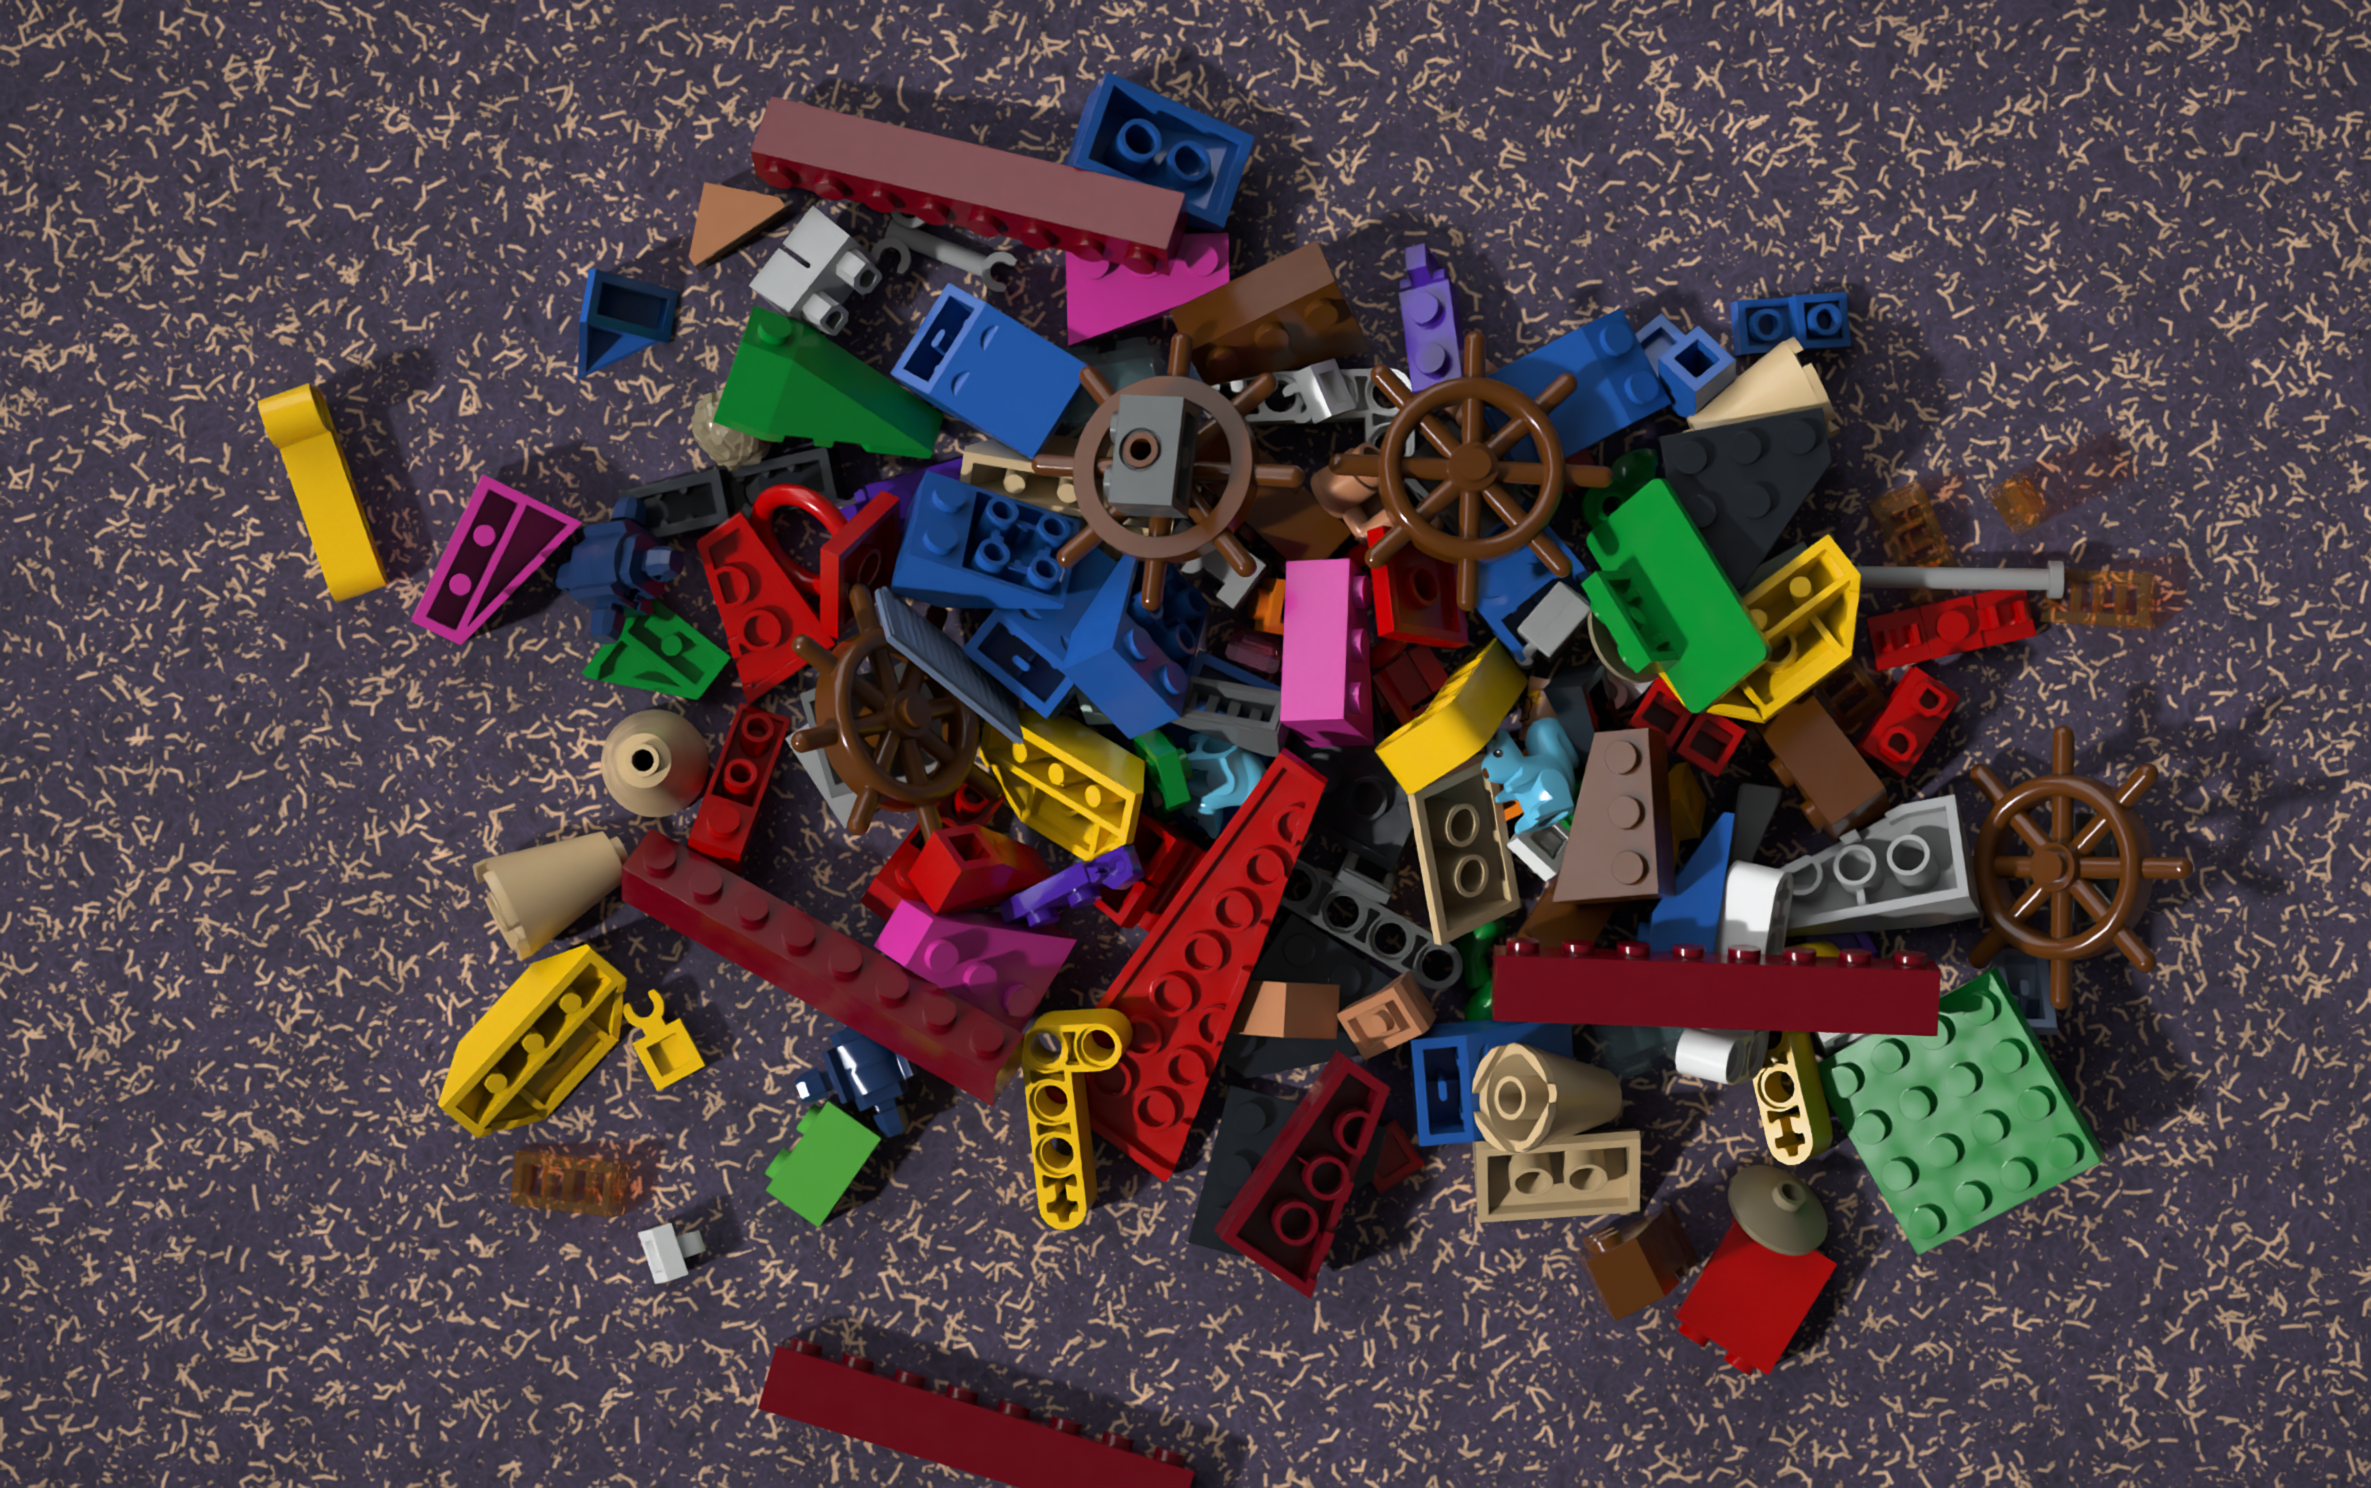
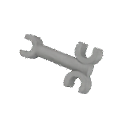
M898 211L891 212L893 219L887 228L885 238L878 241L871 251V255L877 260L874 264L878 266L881 256L886 250L893 249L901 254V262L898 265L897 274L904 276L912 264L909 249L981 276L984 285L990 291L997 294H1005L1007 286L993 280L991 277L992 268L999 263L1016 268L1018 262L1012 254L1007 252H995L986 256L919 230L918 228L923 227L926 222L917 216L906 218Z

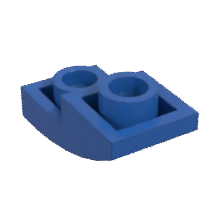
M1846 292L1794 295L1788 298L1737 300L1730 303L1734 357L1767 354L1782 341L1795 337L1803 348L1802 351L1851 346Z

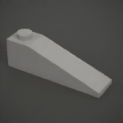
M1956 795L1901 804L1886 812V818L1859 832L1854 829L1839 837L1841 841L1812 857L1804 855L1780 868V870L1791 872L1794 884L1786 937L1930 927L1981 917L1973 859Z

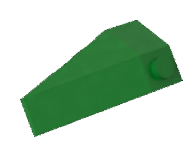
M754 305L734 357L713 422L764 441L783 442L786 435L812 438L814 446L832 448L834 441L860 444L867 452L930 459L944 415L808 325Z

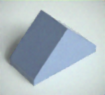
M2002 949L1992 960V968L1996 967L2035 1035H2056L2058 1027L2055 1007L2050 1002V970L2048 960L2034 957L2019 949Z

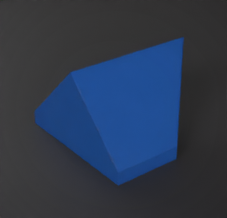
M589 269L579 321L578 380L659 342L669 344L679 291L598 269Z

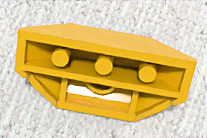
M1829 534L1741 598L1771 645L1772 655L1767 662L1709 708L1706 713L1765 723L1853 658L1862 576ZM1658 673L1685 709H1687L1666 673Z
M1015 707L1023 733L1024 742L1021 745L1015 744L985 720L979 756L987 768L992 767L996 780L1002 786L1004 796L1021 822L1084 861H1093L1122 845L1133 843L1144 791V760L1071 717L1058 715L1053 721L1046 719L1037 711Z
M588 944L532 963L459 1041L438 1102L439 1107L476 1138L489 1136L493 1131L513 1129L545 1120L618 1042L623 1012V992L626 989L627 978Z

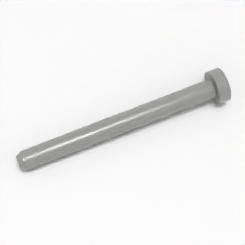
M2049 560L2047 569L1854 566L1862 576L1861 588L2046 590L2047 598L2062 599L2064 592L2063 561Z

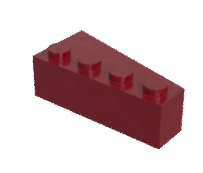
M1336 1050L1215 1226L1214 1230L1218 1236L1311 1299L1317 1284L1316 1278L1325 1255H1328L1335 1236L1336 1225L1344 1204L1348 1202L1362 1156L1366 1154L1390 1087L1339 1050Z

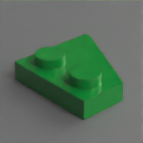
M655 598L651 602L655 614L626 618L622 635L618 642L604 644L582 671V674L590 679L700 701L733 658Z
M1155 728L1132 738L1137 757L1145 761L1144 782L1154 817L1163 821L1177 816L1190 802L1191 798L1186 781L1193 779V773L1184 749L1176 750L1171 735L1168 732L1162 734L1158 728Z

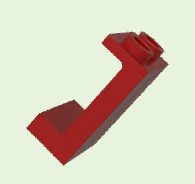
M1732 1215L1729 1220L1731 1225L1682 1304L1676 1306L1672 1315L1682 1321L1677 1329L1678 1332L1704 1348L1710 1339L1724 1347L1728 1352L1723 1360L1751 1377L1757 1368L1769 1375L1837 1264L1817 1251L1802 1256H1790L1772 1251L1751 1238L1738 1224L1734 1215Z

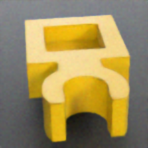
M652 989L648 992L654 1004L651 1015L648 1017L639 1016L631 1002L623 1005V1013L630 1024L642 1028L645 1037L632 1043L656 1090L660 1091L705 1067L707 1064L682 1017L669 1024L666 1023L663 1017L666 1011L664 997L658 990Z

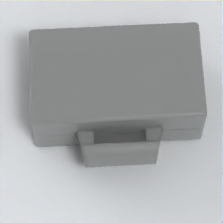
M1558 581L1518 627V638L1526 645L1522 650L1526 660L1521 663L1515 656L1516 664L1522 669H1531L1534 667L1533 659L1538 656L1544 663L1551 666L1588 624V614L1591 611L1589 602L1567 584Z

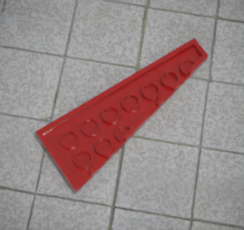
M1285 747L1094 1008L1115 1009L1123 1013L1131 1023L1133 1034L1128 1048L1114 1066L1102 1071L1084 1072L1090 1128L1165 1183L1177 1166L1329 780ZM1102 1030L1092 1031L1093 1039L1097 1045L1106 1049L1115 1048L1114 1040L1110 1034ZM1052 1085L1045 1086L1046 1094L1052 1101L1060 1104L1068 1102L1066 1094L1062 1089Z

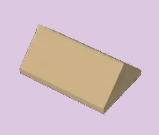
M1485 755L1472 756L1424 788L1411 795H1407L1434 944L1441 946L1521 907L1511 849L1506 846L1509 842L1503 803H1496L1495 797L1501 792L1499 783L1490 782L1483 777L1481 765Z
M1635 1128L1583 1131L1523 1153L1499 1151L1486 1140L1472 1142L1478 1223L1640 1212L1641 1138L1640 1131Z

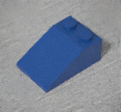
M1107 72L1087 98L1064 165L1185 193L1189 218L1187 225L1221 232L1225 227L1255 136Z
M1622 308L1560 337L1485 377L1509 384L1521 390L1532 399H1535L1563 373H1571L1577 378L1578 387L1576 391L1548 415L1560 437L1565 460L1640 423L1672 404ZM1484 406V418L1493 435H1495L1512 418L1496 409ZM1528 435L1504 455L1507 461L1540 463L1537 451Z
M1723 812L1717 816L1675 875L1676 897L1658 899L1649 912L1648 923L1637 922L1634 941L1650 944V951H1672L1673 944L1694 943L1706 946V953H1714L1735 817L1734 813Z

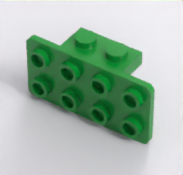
M1652 479L1588 534L1587 546L1602 571H1595L1581 583L1590 598V608L1593 614L1607 626L1618 644L1617 651L1622 661L1633 669L1636 674L1666 673L1690 712H1706L1770 659L1772 655L1771 645L1666 479Z

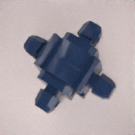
M633 496L620 497L615 503L610 522L583 526L585 539L573 547L571 559L562 562L554 570V586L570 594L573 600L592 611L590 634L591 638L600 644L617 643L621 638L626 618L655 614L651 602L663 594L665 581L677 577L683 570V554L666 546L664 541L644 529L646 506L643 501Z
M842 1023L844 1030L829 1035L834 1048L821 1053L827 1069L819 1072L817 1067L801 1074L795 1080L802 1101L812 1103L828 1098L827 1092L836 1089L841 1104L854 1099L859 1111L875 1106L878 1114L874 1115L873 1118L880 1132L887 1138L907 1131L909 1120L904 1104L898 1106L895 1097L910 1092L906 1078L918 1074L915 1064Z

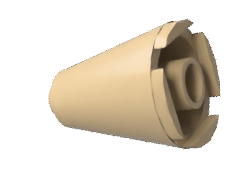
M1795 337L1782 341L1737 377L1735 381L1694 416L1687 417L1690 429L1684 431H1695L1822 407L1828 439L1841 433L1840 428L1831 422L1836 419V415L1812 363L1803 367L1796 353L1802 351L1803 348Z
M651 709L626 717L611 731L602 750L601 771L609 793L625 809L641 816L663 817L683 810L696 800L707 781L709 757L701 734L687 719L670 711ZM648 750L653 755L654 763L649 770L641 771L639 765L640 758Z
M600 831L482 859L473 864L472 867L477 883L486 881L491 892L487 893L488 897L484 898L508 946L512 951L517 949V959L522 961L533 956L622 883V866L629 856L617 836L608 839L606 834Z
M1511 1043L1491 1049L1479 1063L1472 1085V1094L1479 1093L1480 1111L1473 1112L1475 1122L1485 1140L1499 1151L1528 1152L1608 1123L1616 1117L1622 1102L1620 1084L1615 1075L1610 1071L1524 1043Z

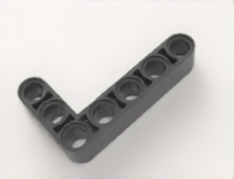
M1297 859L1294 869L1302 870L1309 876L1311 880L1310 892L1300 901H1291L1283 896L1280 905L1403 974L1409 971L1415 981L1425 987L1434 990L1446 989L1454 985L1460 978L1463 969L1462 958L1458 950L1451 944L1446 943L1442 946L1434 944L1433 934L1346 887L1338 880L1301 859ZM1338 896L1350 897L1358 907L1357 919L1348 927L1340 928L1333 925L1327 916L1329 903ZM1385 923L1398 924L1405 933L1404 946L1394 954L1382 953L1375 944V933ZM1436 949L1445 951L1452 960L1450 974L1440 981L1430 980L1422 970L1423 958L1428 952Z

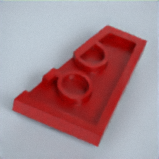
M742 509L697 541L696 544L715 604L719 609L732 658L735 660L742 682L747 705L808 664L794 653L792 649V641L797 635L806 634L827 650L836 644L837 640L834 637L820 631L819 615Z

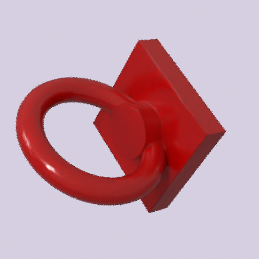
M782 483L773 485L764 490L754 502L751 511V523L798 588L807 594L820 596L821 632L839 639L857 622L848 595V590L853 583H865L870 589L874 604L876 603L875 591L878 588L881 589L884 586L889 589L891 588L900 546L899 497L882 490L850 521L826 497L798 484ZM792 505L804 509L822 522L833 536L820 548V575L801 567L780 545L772 524L773 513L777 507Z
M1382 525L1368 530V546L1355 545L1342 555L1340 559H1351L1359 568L1366 565L1364 559L1366 551L1392 527ZM1408 543L1381 568H1371L1378 637H1384L1385 639L1376 646L1370 647V669L1382 667L1393 661L1409 642L1451 650L1469 644L1466 614L1457 605L1458 564L1433 558L1417 549L1411 543Z

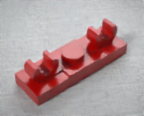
M1992 590L1865 619L1876 672L2036 636L2026 590Z

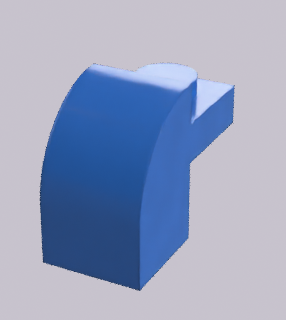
M1661 313L1635 334L1672 403L1666 408L1685 418L1694 416L1735 381L1736 359L1699 325L1687 335H1684Z

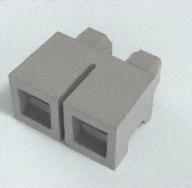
M812 205L782 243L809 268H806L782 249L778 248L749 284V287L786 317L802 322L819 333L823 331L836 336L848 322L849 312L841 305L854 289L862 295L871 293L882 279V274L874 265L877 260Z
M1182 519L1171 535L1192 528L1193 525ZM1217 549L1195 560L1184 562L1185 565L1181 569L1184 578L1197 581L1208 575L1223 587L1216 595L1218 603L1235 616H1237L1249 600L1253 588L1258 587L1263 578L1268 574L1266 564L1249 553L1256 561L1257 569L1252 576L1241 577Z

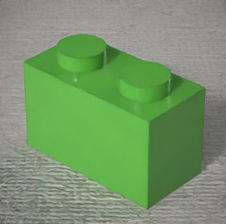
M832 1099L823 1108L816 1103L811 1106L796 1128L797 1131L804 1135L792 1153L783 1147L765 1172V1175L773 1179L765 1191L818 1228L827 1219L884 1137Z

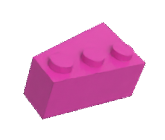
M1228 233L1184 234L1170 276L1156 272L1148 275L1139 274L1131 271L1125 265L1105 260L1088 262L1066 251L1069 352L1114 334L1128 331L1155 319L1171 315L1170 310L1230 282Z
M482 474L411 617V622L462 645L582 522Z
M1351 559L1286 561L1280 722L1311 747L1374 745L1370 642L1367 608L1371 604L1372 590L1369 577Z
M901 899L874 947L907 969L1022 1033L1077 939L1053 924L1040 929L1030 930L1028 924H1005L1001 913L988 911V914L962 910L935 915L926 902Z

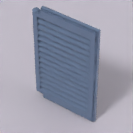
M886 586L881 589L878 588L875 591V598L886 641L1015 744L1021 745L1024 742L1023 733L1010 690L961 651L963 648L894 592H891Z

